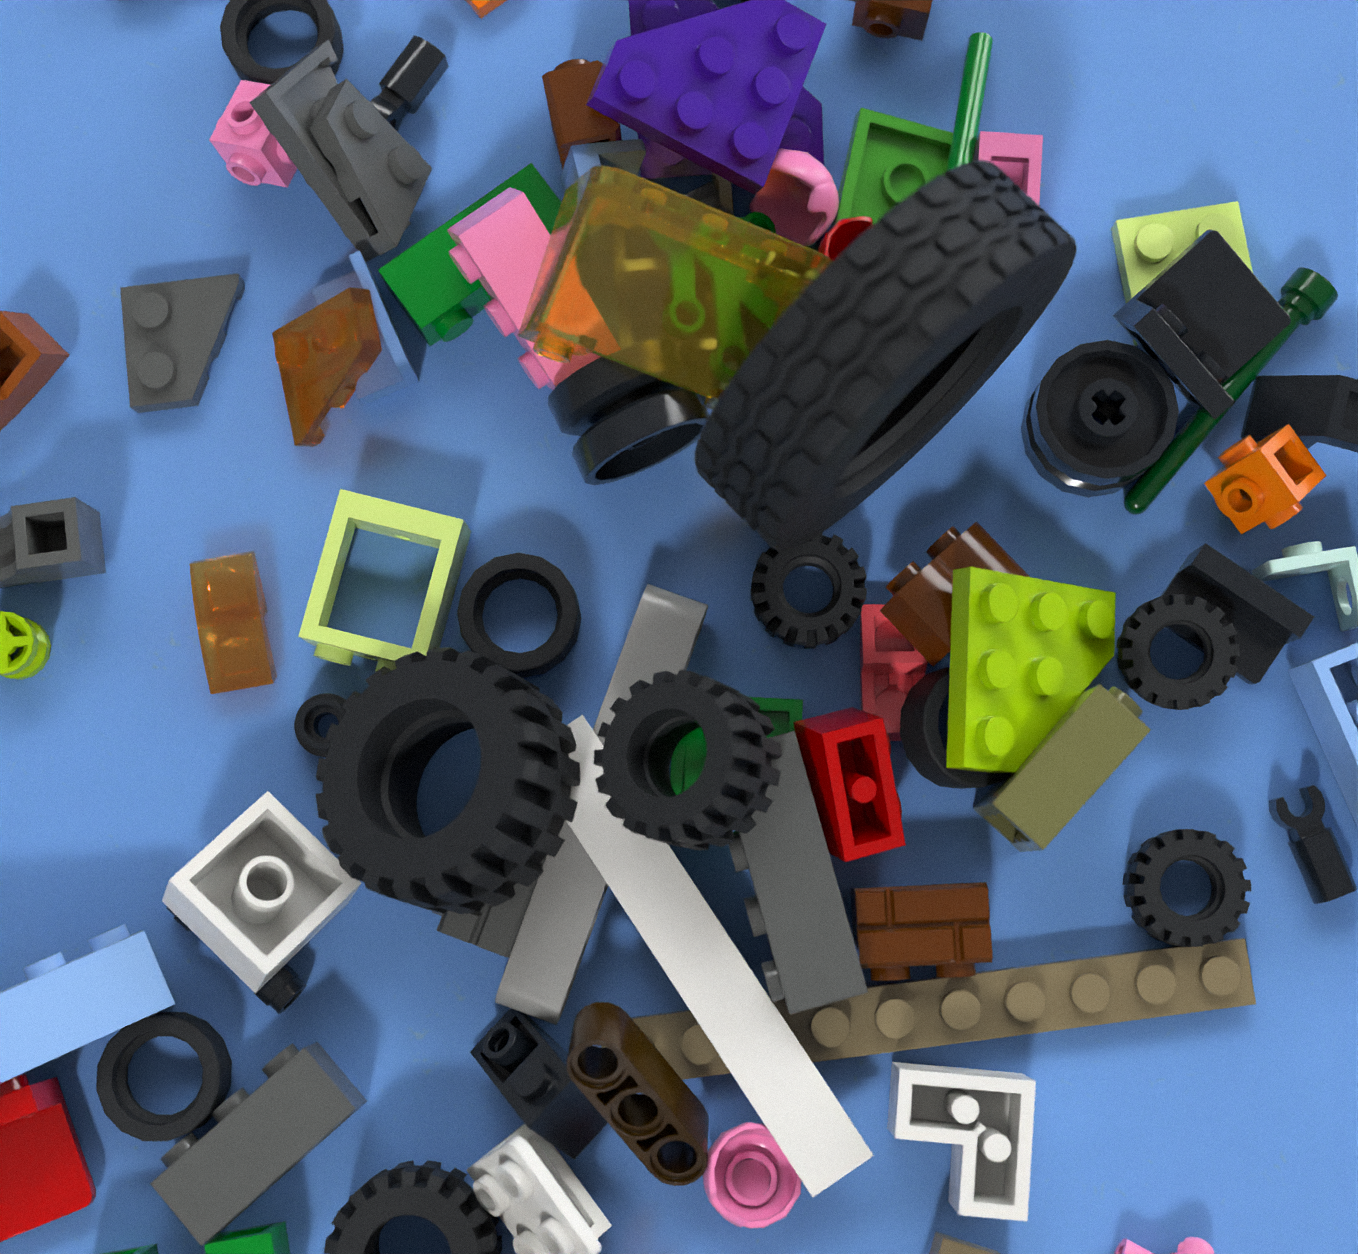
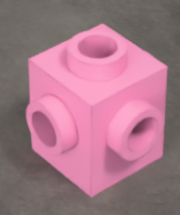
M241 80L223 115L219 118L209 141L226 162L228 172L239 181L252 186L266 183L288 188L297 167L249 103L270 85Z

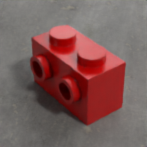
M850 707L793 722L829 853L844 862L905 846L901 821L902 807L895 787L890 759L891 744L883 717Z

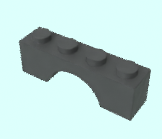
M72 497L15 505L10 507V511L0 517V588L106 573L100 512L78 498Z

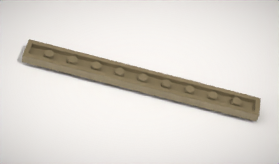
M1245 938L1225 939L1215 944L1203 945V947L1171 946L976 972V976L935 977L867 986L868 993L789 1014L784 999L773 1002L812 1063L1256 1004ZM690 1010L631 1017L682 1080L731 1073Z

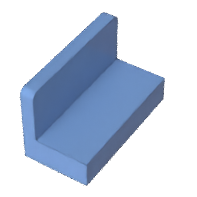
M359 250L348 255L355 271L315 287L311 291L356 396L363 406L419 382L375 278Z

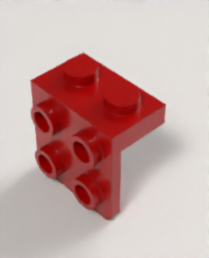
M22 1074L0 1083V1242L81 1210L91 1205L95 1200L96 1189L57 1077L29 1085L26 1074Z

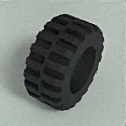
M451 647L433 648L427 652V656L416 651L395 660L396 669L391 670L384 666L367 678L366 682L369 686L361 694L354 691L342 705L346 713L339 725L331 723L324 739L325 742L330 743L326 759L319 758L316 779L323 782V792L316 794L318 818L327 820L329 823L322 828L323 836L329 850L339 854L340 866L351 878L364 882L367 889L395 900L443 914L448 910L458 914L476 913L484 907V903L496 907L512 899L516 894L513 886L517 883L529 887L543 873L544 870L539 864L544 857L550 855L555 858L565 839L559 837V833L565 820L573 822L578 804L577 801L570 798L571 787L579 786L580 763L569 758L568 755L576 750L577 744L571 727L561 722L562 711L556 703L548 696L542 694L539 687L489 658L469 650L460 653ZM475 728L481 749L480 773L475 790L465 808L451 823L441 830L425 836L417 813V793L425 767L435 752L445 742L461 732Z

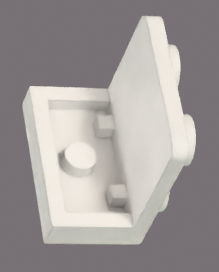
M525 1123L466 1169L474 1181L473 1191L479 1203L491 1215L499 1216L515 1238L513 1240V1247L516 1254H598L601 1251L598 1238L612 1225L555 1146L529 1129Z

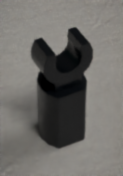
M413 36L380 81L379 85L382 92L370 102L396 131H398L402 119L407 112L415 114L447 70L448 63L445 54L425 39Z
M1310 785L1299 789L1305 803V810L1299 817L1291 814L1283 797L1269 800V812L1272 819L1280 827L1289 830L1292 837L1288 845L1313 903L1328 902L1356 891L1357 886L1332 828H1325L1321 820L1325 812V800L1315 785Z

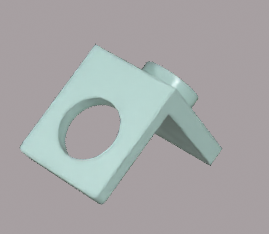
M1320 541L1297 544L1282 549L1283 558L1269 560L1252 570V575L1262 582L1327 571L1340 630L1347 631L1358 627V556L1355 546L1323 551ZM1347 583L1349 585L1352 596V609L1347 598Z

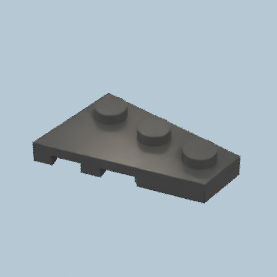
M328 39L311 50L249 103L303 175L306 183L314 190L341 227L344 235L352 242L357 251H361L367 262L379 256L368 239L377 234L378 231L361 198L350 203L348 202L337 181L336 171L332 163L324 156L310 130L329 90L338 84L330 67L338 59Z

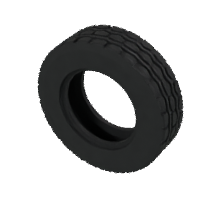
M985 160L969 161L947 170L942 175H938L917 189L913 194L903 199L849 245L804 290L758 343L727 385L701 431V436L697 441L694 453L698 474L711 487L716 489L715 492L725 499L726 503L742 519L745 518L753 531L757 530L761 538L771 548L784 551L790 550L816 537L862 503L912 459L995 373L1030 331L1063 284L1076 257L1077 247L1075 239L993 162Z

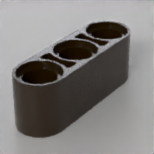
M595 1002L584 1006L574 1019L567 1056V1072L572 1081L655 1178L671 1186H684L695 1182L703 1175L707 1167L709 1115L705 1107L622 1008L609 1002ZM593 1045H602L607 1048H599Z

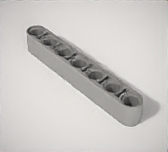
M651 584L646 586L595 722L593 731L596 735H598L602 722L611 724L616 714L610 710V707L617 698L628 701L632 697L629 689L631 685L640 679L653 685L654 673L669 671L678 675L679 670H687L707 613V604ZM597 736L604 746L605 738ZM566 820L559 833V837L565 839L555 858L550 855L546 856L542 867L544 871L538 878L495 999L497 1004L554 1025L558 1024L608 888L607 882Z

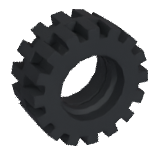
M1171 594L1157 597L1139 606L1123 624V630L1120 637H1118L1116 646L1118 648L1117 663L1119 670L1122 671L1124 680L1130 689L1151 704L1173 710H1189V708L1206 705L1215 696H1220L1228 688L1226 685L1230 678H1234L1238 667L1235 664L1237 656H1240V645L1236 644L1234 635L1237 632L1233 624L1227 621L1224 617L1225 613L1221 609L1197 596ZM1174 624L1186 625L1194 630L1201 638L1204 647L1203 662L1197 671L1189 677L1177 680L1160 674L1152 664L1150 656L1151 643L1156 634L1166 626Z
M1178 829L1160 833L1158 836L1149 838L1142 843V848L1137 853H1133L1128 861V864L1131 866L1129 872L1124 873L1122 884L1127 885V895L1123 897L1126 907H1131L1134 913L1132 919L1135 923L1147 930V934L1154 939L1181 947H1203L1206 944H1215L1223 940V935L1227 932H1234L1241 924L1238 921L1240 914H1247L1250 905L1249 902L1245 901V893L1251 891V880L1244 879L1242 871L1247 869L1242 858L1234 856L1232 852L1235 848L1227 841L1218 840L1213 833L1194 829ZM1176 861H1193L1200 865L1209 875L1212 886L1210 900L1206 907L1197 914L1190 916L1179 915L1169 909L1163 901L1160 891L1161 878L1166 869Z

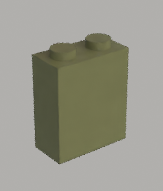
M1099 684L1083 692L1015 773H1010L1005 780L995 783L973 809L1018 851L1044 850L1151 731L1139 719L1143 714L1142 709L1131 697L1116 687H1111L1107 691Z

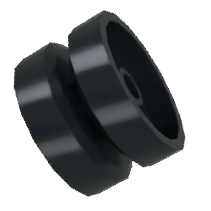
M668 338L648 339L606 354L575 371L559 383L548 396V406L560 431L568 435L580 436L573 446L572 456L585 483L600 485L635 475L678 454L700 438L709 413L698 392L692 389L680 388L688 370L675 343Z
M1111 340L1080 344L1056 359L1027 401L1021 424L1025 454L1040 477L1062 492L1084 497L1116 493L1137 480L1146 469L1150 468L1172 441L1179 413L1174 385L1159 362L1136 346ZM1092 416L1098 417L1103 422V425L1096 422Z

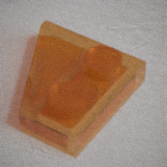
M349 287L272 332L275 357L279 366L295 446L315 447L322 442L325 434L320 428L321 422L331 408L345 407L356 390L359 377L369 371L382 351L370 290Z

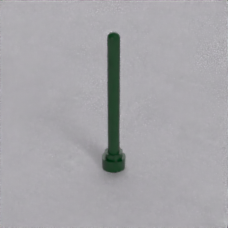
M1300 267L1280 289L1282 297L1278 303L1290 316L1291 322L1221 385L1235 402L1300 324L1308 325L1312 319H1321L1338 299L1336 289L1325 277L1311 269ZM1234 403L1217 419L1211 418L1198 409L1193 413L1174 436L1160 458L1144 472L1124 497V507L1129 513L1138 515L1147 510Z

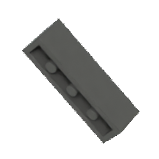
M795 731L769 738L780 743L781 757L773 759L771 768L781 772L779 785L769 784L765 794L766 797L773 801L766 813L758 810L753 813L751 817L757 825L747 834L734 831V842L728 844L735 871L740 872L748 869L755 895L743 898L753 936L766 934L773 960L763 962L761 965L771 1001L775 1002L784 999L789 1014L868 993Z

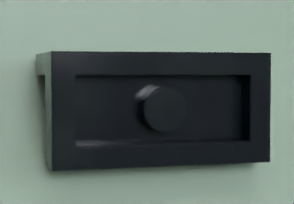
M1206 543L1188 555L1161 595L1185 594L1197 596L1207 600L1211 605L1217 606L1225 613L1224 617L1229 623L1233 624L1237 632L1234 635L1236 644L1240 645V656H1237L1235 664L1238 667L1236 676L1250 685L1261 681L1284 645L1300 639L1314 619L1313 615ZM1174 624L1166 626L1167 629L1204 653L1202 640L1194 630L1186 625Z

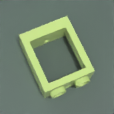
M340 489L298 637L316 646L313 656L351 666L353 656L377 661L375 672L384 666L391 670L396 669L395 660L418 651L427 656V652L431 649L440 648L471 530L463 519ZM355 528L439 549L412 648L327 627Z

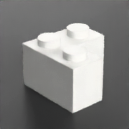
M892 1062L887 1129L895 1139L952 1144L948 1202L958 1215L1019 1221L1028 1220L1036 1081L1023 1073Z

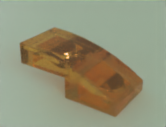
M254 551L192 561L189 565L193 602L210 694L273 684L277 678V673L264 620L268 610Z

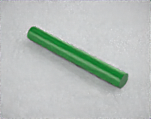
M973 33L968 40L947 170L963 163L974 161L993 44L992 37L987 33Z

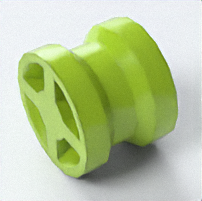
M0 611V675L17 680L35 676L44 668L50 657L51 643L47 632L40 624L31 619L24 618L13 612ZM18 647H24L23 649H20L18 654L14 656L13 660L11 658V654H13Z

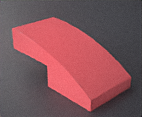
M863 604L860 613L861 710L883 717L890 741H902L900 737L901 708L910 689L925 676L928 661L880 612L885 604Z

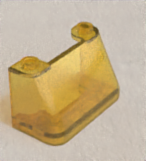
M595 166L590 168L565 190L518 336L534 342L533 351L556 362L570 363L573 355L584 356L594 353L705 397L704 405L713 411L716 402L727 385L734 378L738 369L791 304L833 261L813 249L632 173L608 166Z

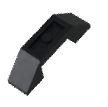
M1343 375L1257 376L1253 382L1240 438L1251 435L1255 442H1259L1289 424L1307 449L1319 442L1358 453V379Z

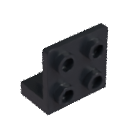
M1212 229L1205 231L1113 315L1143 351L1159 362L1173 385L1193 407L1213 419H1217L1235 403L1221 385L1291 322L1290 316L1220 233Z

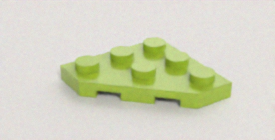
M975 567L953 570L946 768L990 773H1015L1113 658L1115 649V592Z

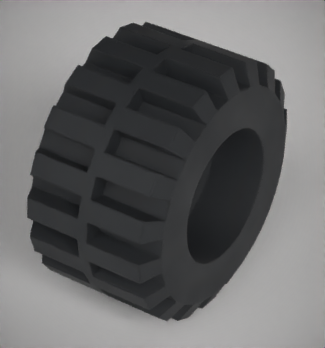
M679 670L678 675L669 671L654 673L653 685L641 679L631 685L629 689L632 697L628 701L618 697L610 707V710L616 715L611 724L602 722L597 736L605 738L604 746L601 750H594V765L603 767V774L595 778L599 793L611 796L605 804L611 815L624 819L622 826L633 833L646 836L648 839L693 850H708L709 844L719 847L726 846L734 842L733 830L743 834H747L757 824L751 816L756 810L764 813L767 812L773 801L765 796L768 785L778 786L781 774L780 771L771 768L772 760L781 757L780 743L767 738L775 728L769 717L758 713L760 706L750 697L739 693V691L727 685L687 670ZM701 727L707 745L706 761L703 770L691 787L676 795L669 775L671 757L678 743L688 733Z
M427 1160L423 1165L414 1166V1161L399 1163L391 1170L387 1171V1169H384L374 1175L349 1197V1201L339 1209L331 1223L335 1228L326 1238L324 1253L380 1254L379 1237L382 1228L389 1220L401 1215H415L434 1223L445 1235L451 1254H500L502 1251V1236H497L496 1226L499 1223L498 1216H493L487 1212L476 1198L473 1188L463 1181L467 1175L466 1173L457 1168H454L451 1172L441 1170L442 1162Z

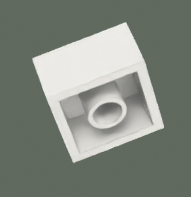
M267 791L169 879L162 902L256 993L349 903L361 882L351 878L340 866L339 860Z

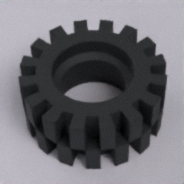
M821 532L806 543H802L800 546L784 551L770 547L766 552H762L757 560L750 590L754 613L758 622L761 620L765 625V631L772 637L776 635L784 640L783 644L791 647L794 644L803 645L804 649H813L817 645L824 643L829 645L835 642L842 634H846L862 611L861 609L867 594L864 566H859L857 562L859 556L853 548L848 550L842 545L843 539L835 534L832 538L822 535L823 532ZM802 566H813L827 574L832 583L833 595L825 608L814 613H804L794 609L787 602L783 592V583L788 574L794 569Z

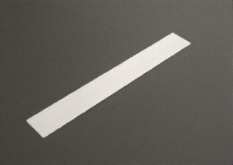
M581 715L567 725L571 727L577 744L576 750L568 754L569 758L580 763L579 786H572L570 798L577 801L578 804L573 822L567 821V823L813 1198L874 1155L667 843L648 839L646 836L631 832L622 826L624 819L613 817L606 808L605 804L611 796L599 793L595 778L603 774V767L594 765V750L603 749V745L585 717Z

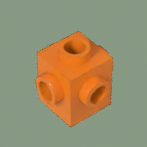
M1287 424L1258 443L1254 441L1251 435H1248L1230 446L1217 457L1223 464V467L1204 484L1213 495L1220 511L1228 516L1238 531L1243 534L1263 522L1270 529H1274L1295 516L1303 509L1299 501L1327 475L1292 427Z

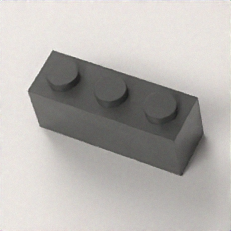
M318 1042L308 1045L300 1051L293 1043L286 1047L262 1069L269 1078L251 1095L244 1088L239 1089L211 1114L218 1124L199 1140L193 1132L190 1133L160 1159L167 1169L150 1184L201 1246L225 1229L367 1102Z

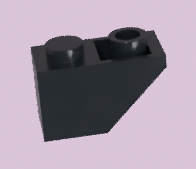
M510 1008L470 1051L526 1126L575 1160L608 1123L567 1072L568 1053L527 1014Z

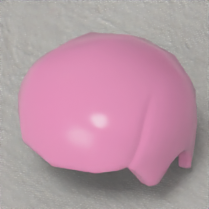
M780 148L764 187L756 193L750 203L751 213L761 212L773 221L776 229V241L785 247L803 251L822 237L833 223L839 208V195L832 175L820 161L807 152Z
M742 1123L722 1132L708 1149L707 1167L703 1173L705 1192L709 1202L718 1213L735 1226L765 1228L785 1218L801 1195V1179L765 1124Z

